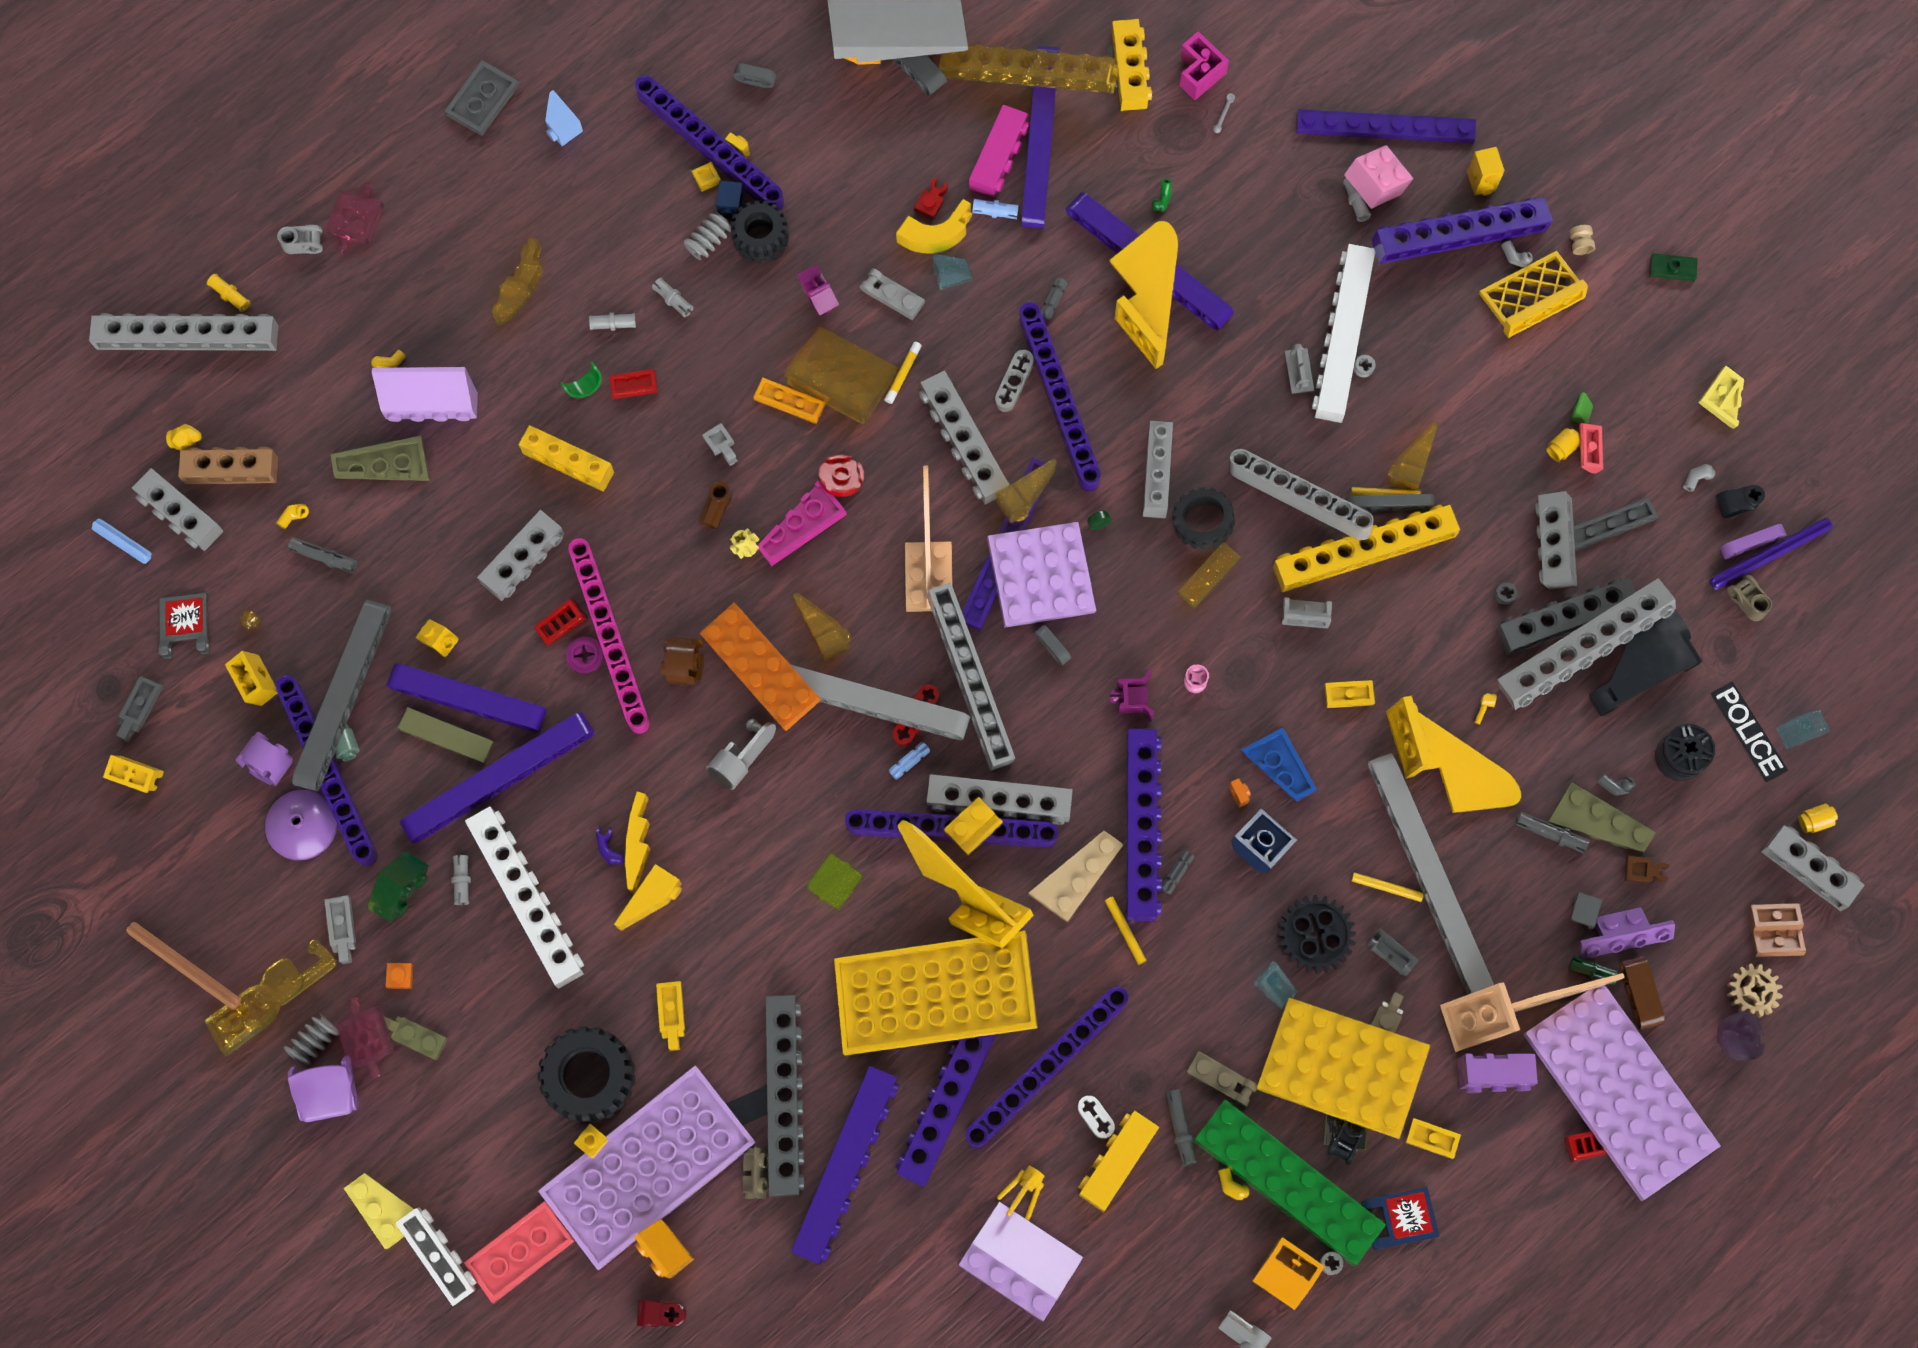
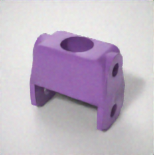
M349 1055L343 1057L341 1065L314 1067L298 1072L296 1066L289 1069L288 1082L301 1121L312 1122L347 1115L354 1110H358L359 1102L355 1087V1075Z

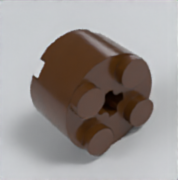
M684 637L665 638L663 643L665 661L661 662L660 673L665 675L668 684L695 686L699 684L696 680H701L704 667V655L699 653V648H703L701 639Z

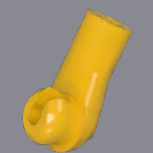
M398 349L391 358L376 356L372 359L371 363L374 368H397L406 359V355Z

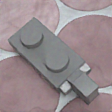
M345 895L325 899L330 946L334 953L338 952L339 962L342 965L352 963L351 950L356 949L351 897Z

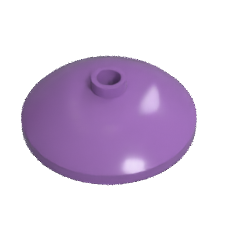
M295 790L281 796L271 806L265 821V833L271 847L281 856L292 860H307L318 856L329 847L337 831V822L326 798L311 790ZM296 818L301 819L298 825L293 824Z

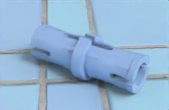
M974 199L972 213L990 215L992 218L1006 217L1017 220L1019 205L999 203V200L992 202Z

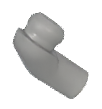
M1506 241L1501 245L1509 263L1526 267L1532 262V254L1529 252H1516L1512 241Z
M1708 464L1691 469L1683 488L1693 492L1698 480L1703 478L1706 480L1713 479L1715 470Z

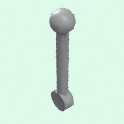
M1232 93L1227 95L1226 105L1218 123L1213 127L1215 133L1221 132V125L1229 106L1235 101V95Z

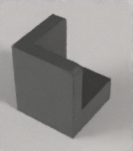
M1578 892L1573 897L1571 906H1574L1571 920L1586 925V930H1592L1596 925L1602 899Z

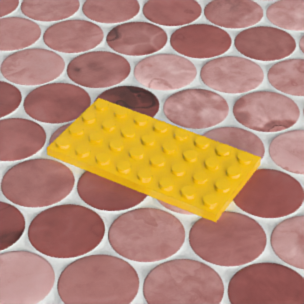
M1019 931L1003 948L978 937L834 959L842 1049L845 1056L1038 1028L1026 931Z

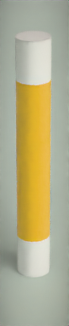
M914 342L884 399L885 402L893 403L922 347L920 343Z

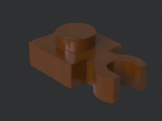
M1627 856L1625 881L1649 884L1651 877H1653L1657 882H1666L1668 877L1661 876L1659 869L1666 870L1669 868V865L1667 863H1659L1653 866L1652 858Z

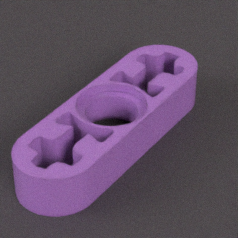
M1777 524L1721 546L1720 551L1724 559H1730L1776 542L1787 534L1782 524Z

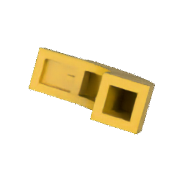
M963 199L951 217L939 225H925L908 216L896 232L897 243L914 252L926 254L938 253L952 248L966 235V224L972 216L971 203Z

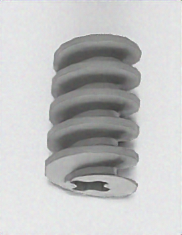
M719 213L709 214L708 220H704L702 226L696 228V233L692 232L690 239L684 240V246L698 260H701V255L708 258L709 254L706 250L709 249L714 252L715 248L712 243L720 245L721 242L718 237L726 239L727 235L724 231L727 230L731 233V226Z
M319 1013L321 1019L311 1018L314 1026L304 1025L307 1030L306 1034L300 1031L297 1032L300 1038L299 1041L295 1039L290 1040L293 1048L283 1047L300 1065L302 1063L311 1064L309 1055L317 1058L318 1053L315 1048L324 1050L323 1041L332 1042L330 1033L336 1036L339 1035L338 1029L321 1013Z

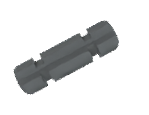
M1063 278L1055 279L1053 283L1054 288L1050 289L1046 297L1045 306H1042L1040 310L1044 319L1050 320L1054 314L1053 309L1057 308L1063 296L1062 291L1066 290L1068 283Z
M1184 850L1179 856L1180 860L1176 861L1167 875L1168 879L1163 881L1161 885L1162 891L1172 894L1176 887L1175 884L1179 883L1188 868L1187 865H1190L1194 859V855L1191 852Z

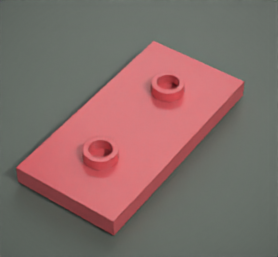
M544 1201L466 1260L464 1264L489 1300L494 1304L570 1246L575 1240L547 1202Z

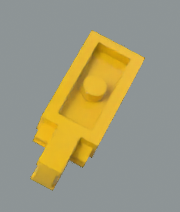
M682 982L657 983L659 1027L662 1039L668 1038V1049L670 1051L680 1050L679 1037L684 1036L685 1030Z

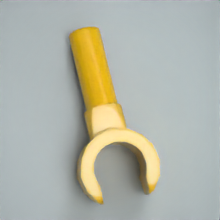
M1487 693L1482 696L1481 707L1474 723L1480 725L1487 706L1495 707L1497 698L1495 694Z

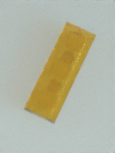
M1222 543L1183 585L1177 595L1196 609L1235 566L1241 556L1225 543Z

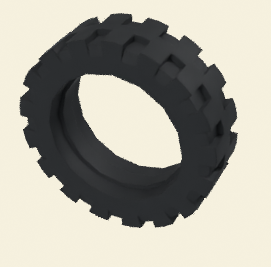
M1201 487L1196 491L1194 489L1188 491L1187 495L1183 494L1180 497V501L1175 503L1174 511L1172 512L1173 526L1177 537L1181 538L1182 543L1185 545L1189 544L1194 549L1199 547L1202 550H1206L1208 547H1218L1219 543L1227 541L1228 535L1233 533V526H1235L1234 508L1230 499H1226L1224 493H1218L1214 488L1208 490L1205 487ZM1198 505L1214 506L1223 514V520L1220 525L1209 532L1191 530L1186 526L1184 519L1186 514Z

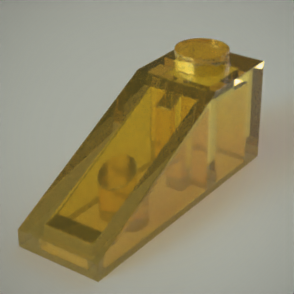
M1433 422L1398 457L1396 463H1391L1388 476H1391L1389 485L1417 491L1437 430V422Z
M1055 458L996 494V503L1010 523L1016 520L1020 522L1028 517L1029 512L1056 471L1057 461Z
M799 593L793 594L794 601L825 661L850 649L849 641L852 638L846 627L842 629L837 620Z

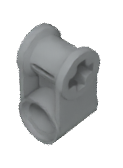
M318 225L286 226L281 228L277 234L278 241L287 254H317L323 251V246L320 244L322 228ZM294 238L293 241L286 243V240Z

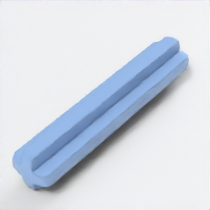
M97 519L92 523L93 531L141 563L146 564L151 560L152 553L102 519Z

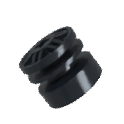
M1683 724L1675 727L1659 742L1655 750V762L1658 769L1665 777L1682 782L1694 779L1712 763L1715 756V744L1712 736L1704 728L1695 724ZM1687 747L1690 748L1689 753L1686 752Z

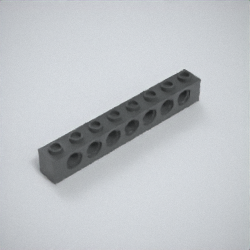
M795 995L766 996L770 1197L800 1196V1190H805V1176L800 1175V1165H804V1149L800 1150L799 1140H804V1126L799 1125V1115H803V1100H799L798 1090H803V1077L798 1075V1065H802V1050H798L797 1041H802V1027L797 1026V1016H801V1002H797ZM782 1016L791 1018L789 1026L785 1028L778 1026V1020ZM783 1040L791 1042V1048L787 1052H780L778 1050V1045ZM782 1065L791 1066L792 1071L789 1076L782 1077L779 1075L778 1071ZM784 1089L792 1091V1097L787 1102L779 1100V1093ZM783 1114H790L793 1118L792 1123L787 1127H783L779 1123V1119ZM791 1139L793 1141V1147L790 1151L784 1152L780 1150L782 1140ZM784 1164L793 1165V1173L790 1176L783 1177L780 1174V1169Z

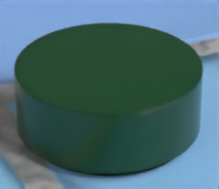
M1098 511L1088 518L1087 523L1091 530H1099L1110 524L1111 517L1107 511Z

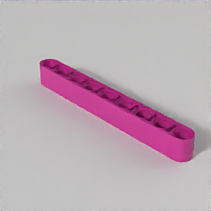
M581 538L574 539L569 544V553L626 722L634 733H644L649 729L650 720L594 555L586 540ZM580 548L586 549V552L582 555L575 554ZM586 569H593L591 575H582ZM600 590V594L598 596H589L591 591ZM607 611V615L604 618L596 617L598 612ZM607 632L615 633L611 639L603 638ZM614 653L622 654L619 660H611V656ZM622 674L629 675L628 680L625 682H619L618 677ZM629 695H635L636 700L633 703H625V699ZM638 716L644 718L640 725L632 724L634 718Z

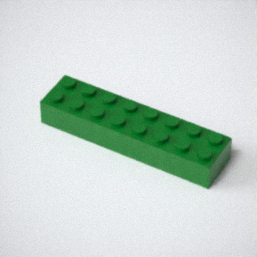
M1227 1100L1222 1102L1193 1141L1333 1252L1338 1253L1351 1266L1359 1263L1386 1226L1380 1219Z

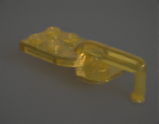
M318 940L310 942L308 951L310 954L315 953L320 960L302 974L299 973L290 959H281L264 972L260 985L252 986L238 995L241 1003L236 1009L232 1010L225 1005L204 1021L224 1055H230L266 1028L276 1018L280 1006L287 1004L336 966L334 956Z

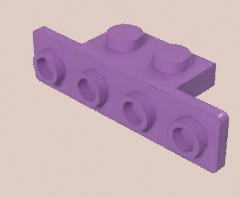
M1641 907L1599 916L1595 926L1600 936L1581 940L1579 956L1581 959L1595 958L1604 954L1618 953L1622 950L1640 948L1645 945L1672 940L1674 938L1675 923L1671 920L1650 925Z

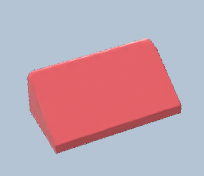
M1580 423L1581 468L1593 474L1603 470L1602 426Z

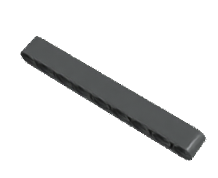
M368 599L364 602L294 771L293 785L314 791L320 789L391 614L390 605Z

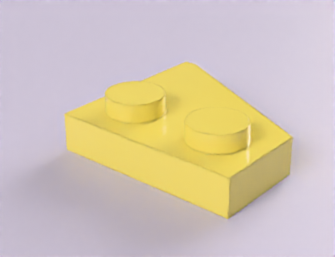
M1723 367L1698 403L1732 429L1736 428L1739 424L1737 415L1738 408L1741 407V391L1743 390L1744 379L1729 367Z

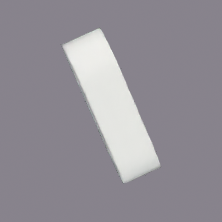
M1083 1097L1078 1104L1079 1114L1097 1138H1109L1115 1129L1113 1120L1095 1097ZM1085 1101L1095 1104L1093 1107V1111L1096 1113L1095 1117L1089 1111L1084 1112L1082 1110L1085 1107ZM1097 1118L1103 1124L1109 1123V1132L1107 1134L1103 1131L1100 1133L1097 1131L1099 1128V1124L1096 1121Z

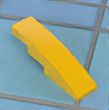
M638 791L636 792L630 813L625 856L627 888L633 894L636 893L651 851L649 845L643 843L650 824L647 819L642 818L649 799L646 794Z

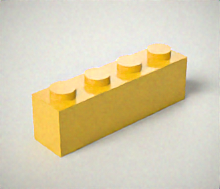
M1135 1110L1132 1115L1128 1113L1119 1124L1123 1129L1118 1136L1113 1133L1106 1144L1109 1150L1104 1157L1102 1155L1098 1156L1092 1165L1096 1170L1091 1177L1086 1175L1078 1187L1082 1190L1079 1196L1102 1212L1106 1210L1159 1129L1156 1124Z

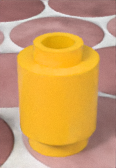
M1565 428L1549 442V446L1546 448L1548 455L1557 462L1565 460L1580 446V434L1574 429Z
M1826 803L1805 810L1803 814L1798 816L1799 824L1805 833H1816L1835 826V820L1838 819L1834 807H1829Z

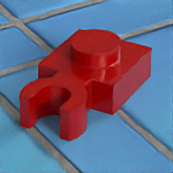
M936 178L931 181V191L924 189L914 206L915 212L932 220L936 218L944 203V198L941 196L945 195L948 190L947 183H944L942 188H936Z

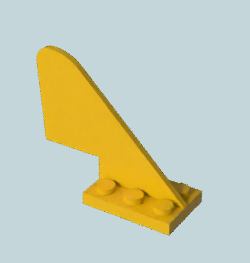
M1165 221L1156 222L1110 259L1112 266L1136 294L1129 300L1125 296L1117 300L1114 319L1155 369L1163 365L1178 252L1176 232Z
M1412 696L1401 698L1386 711L1405 778L1414 777L1424 770L1439 768L1452 813L1510 807L1520 801V788L1507 771L1419 713Z
M904 820L898 824V829L923 876L957 891L962 905L948 918L951 925L1003 948L1034 916L1030 908L978 886L916 826Z

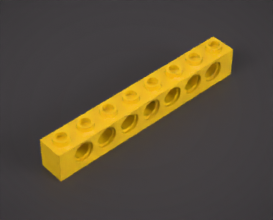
M1436 505L1430 508L1428 512L1422 514L1418 511L1410 514L1408 518L1403 520L1396 518L1388 521L1386 525L1381 527L1374 525L1371 536L1365 540H1358L1346 534L1340 540H1326L1320 544L1321 546L1312 548V546L1304 547L1299 550V553L1290 555V553L1282 554L1275 560L1273 570L1281 591L1285 592L1455 538L1460 528L1451 505L1444 507ZM1425 523H1433L1436 529H1429ZM1404 529L1412 530L1414 536H1407L1404 533ZM1382 536H1389L1393 542H1384ZM1367 543L1370 545L1371 549L1364 550L1361 548L1360 544ZM1345 550L1349 553V556L1342 557L1338 551ZM1324 557L1327 560V563L1320 564L1317 562L1316 558ZM1302 564L1306 570L1298 571L1294 565Z

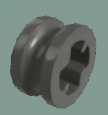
M1511 583L1500 584L1495 592L1496 601L1503 606L1512 604L1518 594L1516 587ZM1503 589H1506L1508 593L1511 592L1509 599L1505 595L1501 596Z

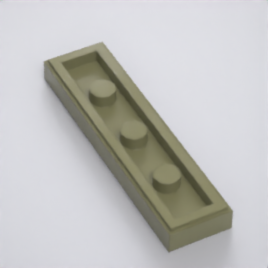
M409 707L398 726V729L402 732L482 764L486 763L495 744L489 739Z

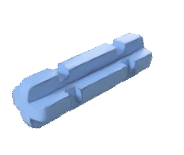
M920 742L915 747V750L912 749L898 761V765L895 764L889 769L891 776L896 780L902 777L904 771H909L921 760V757L924 758L930 753L929 747L924 742Z

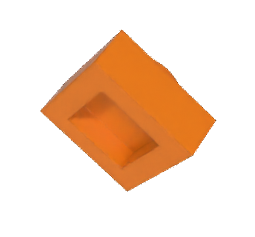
M1239 778L1230 782L1228 788L1238 808L1247 805L1251 793L1246 783L1242 784Z
M387 963L386 988L412 989L413 964Z

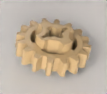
M1752 964L1747 965L1746 970L1743 967L1737 969L1738 974L1734 973L1730 976L1734 982L1727 984V987L1732 989V992L1728 993L1727 996L1734 997L1735 999L1731 1005L1738 1004L1740 1006L1738 1012L1742 1013L1746 1010L1747 1017H1751L1755 1013L1757 1018H1760L1764 1013L1767 1015L1772 1013V1008L1779 1006L1775 1000L1783 997V995L1777 993V990L1783 988L1782 985H1776L1775 983L1779 977H1771L1772 970L1770 968L1762 971L1763 966L1761 964L1757 965L1755 969ZM1744 977H1746V979H1744L1745 985L1742 988H1740L1741 981ZM1753 987V989L1755 990L1758 989V994L1756 992H1752L1751 988ZM1767 994H1770L1768 1001L1764 1005L1765 996Z

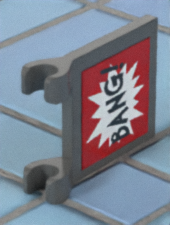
M200 593L159 598V654L162 655L163 659H170L173 656L171 642L197 639L196 649L200 651V654H209L207 594Z

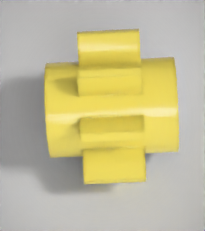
M748 528L745 531L738 530L730 538L733 543L730 549L741 559L744 556L751 557L759 549L756 545L759 538Z

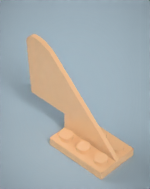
M928 465L923 466L925 542L905 543L906 612L932 611L926 597L928 590L950 582L952 584L951 542L930 541Z

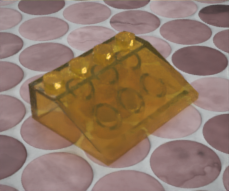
M819 327L795 355L784 374L788 385L807 395L825 401L826 405L865 425L899 368L836 334Z

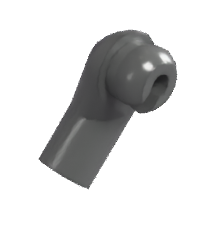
M1605 773L1597 782L1616 796L1629 794L1635 787V781L1631 777L1614 781Z

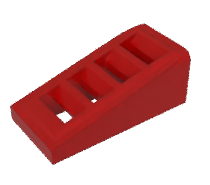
M569 599L535 625L534 628L545 644L549 646L582 624L588 617L575 600ZM571 609H572V611L574 612V614L576 615V617H574V618H573L572 615L569 613V610H571ZM564 615L568 623L565 624L560 616ZM554 620H556V622L561 627L559 630L553 624ZM547 625L553 632V635L551 636L544 628Z
M1592 1131L1564 1138L1570 1162L1606 1155L1607 1152L1601 1144V1150H1597L1594 1140L1595 1134ZM1585 1138H1589L1592 1152H1588ZM1576 1140H1580L1583 1154H1579Z

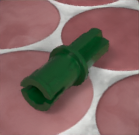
M1576 956L1572 957L1568 969L1569 971L1587 976L1590 980L1593 978L1599 980L1619 974L1617 971L1598 965L1596 961L1593 963ZM1617 981L1612 982V983H1609V984L1615 985V984L1617 983Z

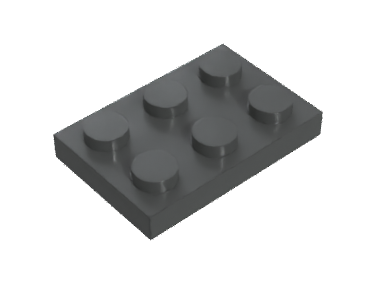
M481 61L444 112L446 116L483 136L519 87V82L488 63Z

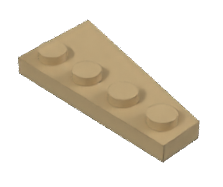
M1101 832L1031 890L1028 895L1068 922L1121 850L1123 844L1107 832Z

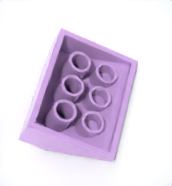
M465 367L372 368L380 410L385 419L389 421L399 422L402 419H411L417 422L424 421V419L469 421L470 419L477 418L478 392Z
M999 1202L964 1255L959 1266L1043 1322L1083 1257L1013 1211L1011 1216H1007L1006 1213L1009 1208Z

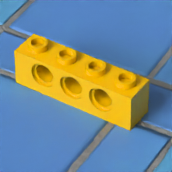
M1139 19L1112 22V41L1121 111L1147 109L1148 100H1152L1151 86L1147 87L1146 80H1149V67L1144 65V60H1147L1146 47H1142V41L1145 40L1144 27H1140ZM1130 43V44H1133L1134 46H1131V47H1130V46H1127V45H1125V44ZM1134 63L1136 66H1129L1128 64ZM1137 83L1138 86H1132L1130 84Z
M530 425L518 444L524 455L603 492L614 474L610 462Z

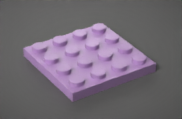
M1078 522L989 535L987 537L1004 628L1096 612Z

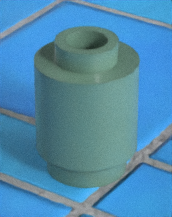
M347 724L335 751L336 758L343 761L354 759L360 751L353 730Z

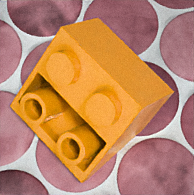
M662 1219L634 1236L637 1240L635 1247L643 1257L651 1258L653 1263L650 1266L659 1277L663 1278L665 1276L671 1279L694 1260Z
M1282 1237L1277 1241L1252 1281L1295 1310L1312 1288L1325 1266Z

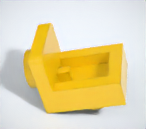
M430 619L416 636V639L421 643L435 649L444 657L448 656L459 640L446 627Z
M589 1124L574 1144L590 1158H594L608 1142V1138Z

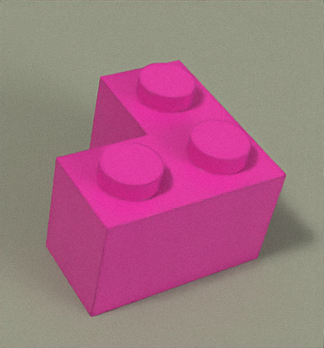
M1199 31L1182 44L1180 58L1189 67L1181 74L1180 87L1196 100L1227 74L1229 60Z

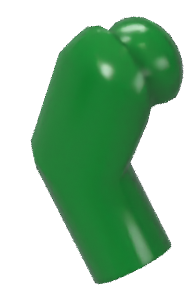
M1170 179L1161 180L1160 200L1155 199L1152 201V209L1155 212H1164L1167 209L1172 193V181Z

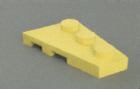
M365 1173L344 1188L384 1249L390 1248L405 1237L396 1225V1222L414 1210L410 1205Z

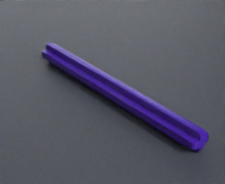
M1824 518L1713 576L1709 582L1712 588L1717 590L1829 531L1833 525L1828 518Z

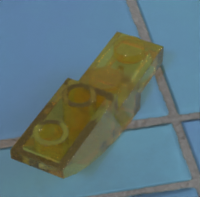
M529 237L527 245L524 244L522 247V260L520 265L517 264L514 277L507 275L505 282H502L499 287L500 297L498 303L495 302L492 308V316L497 325L502 326L525 305L539 283L543 269L538 261L541 252L538 239Z

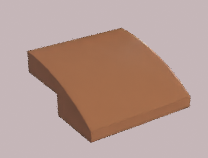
M1799 903L1750 906V922L1755 957L1804 956L1806 953L1802 934L1804 923Z

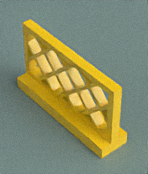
M1555 251L1480 290L1479 295L1504 326L1503 332L1510 338L1584 299L1588 285L1583 279L1579 280L1560 254ZM1555 260L1560 266L1559 271L1547 269L1546 264ZM1532 271L1541 273L1540 281L1526 278L1527 274ZM1544 274L1557 276L1556 284L1543 282ZM1559 278H1568L1573 284L1569 286L1558 285ZM1513 281L1522 283L1520 291L1509 289L1507 286ZM1524 285L1538 286L1537 293L1524 292ZM1541 287L1554 290L1550 296L1539 295ZM1493 291L1503 293L1501 301L1491 299L1488 294ZM1505 294L1519 296L1517 304L1504 302ZM1521 297L1534 299V304L1531 306L1520 305ZM1502 307L1515 309V314L1506 318L1501 312Z

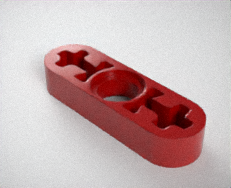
M924 685L920 688L914 699L924 701L925 696L923 693L928 694L932 691L934 700L929 699L927 703L937 705L939 702V691L933 685ZM897 723L893 730V739L897 745L905 747L913 742L920 730H913L910 727L907 732L909 738L900 740L898 732H904L907 726Z

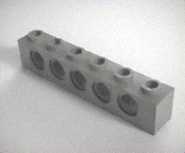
M945 370L920 382L921 391L919 395L924 404H929L931 408L929 411L935 423L939 422L942 428L940 432L945 442L949 441L953 447L951 448L953 457L956 461H961L963 468H961L966 480L971 479L974 485L972 489L978 500L982 499L983 503L987 504L1009 493V483ZM941 397L947 399V401L942 404L936 402V400ZM950 416H954L958 420L956 422L951 423L948 422L946 419ZM961 435H965L969 439L967 441L961 442L957 438ZM975 454L979 456V459L971 461L967 457ZM986 473L990 476V478L987 480H981L978 476L980 474Z
M930 774L927 807L931 808L934 812H945L948 809L955 810L956 814H961L972 803L969 800L970 795L977 793L982 796L983 802L996 815H1003L1002 818L1016 820L1017 817H1024L1027 821H1041V819L1050 820V823L1056 825H1063L1064 822H1069L1073 789ZM949 791H955L959 796L956 800L951 801L945 795ZM996 796H1003L1006 802L999 806L994 804L993 799ZM1021 798H1025L1030 804L1026 808H1021L1016 802ZM1043 801H1050L1054 807L1051 810H1043L1040 804Z

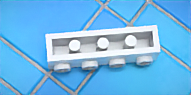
M420 1207L416 1208L397 1221L396 1225L451 1305L454 1306L476 1290L474 1285L477 1282L469 1271H463L459 1265L462 1263V1260L456 1251H449L445 1245L448 1240L440 1229L436 1232L431 1224L434 1220L426 1209L422 1211Z

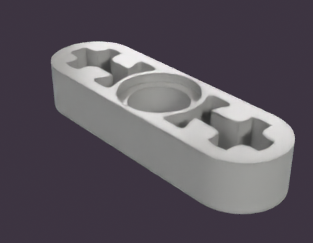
M1019 350L1015 353L995 396V405L998 410L1009 412L1015 407L1033 368L1034 357L1030 351ZM1025 357L1027 358V363H1024L1021 372L1018 370L1020 360ZM1011 376H1018L1021 382L1017 386H1012L1008 383V379ZM1007 390L1010 391V402L1002 404V399L1006 397Z

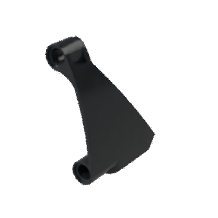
M1648 605L1645 606L1643 609L1652 610L1654 607ZM1676 609L1669 617L1661 618L1654 622L1650 629L1635 634L1633 639L1626 644L1609 683L1589 695V699L1600 717L1612 712L1629 699L1681 671H1689L1703 662L1690 642L1691 634L1687 625Z

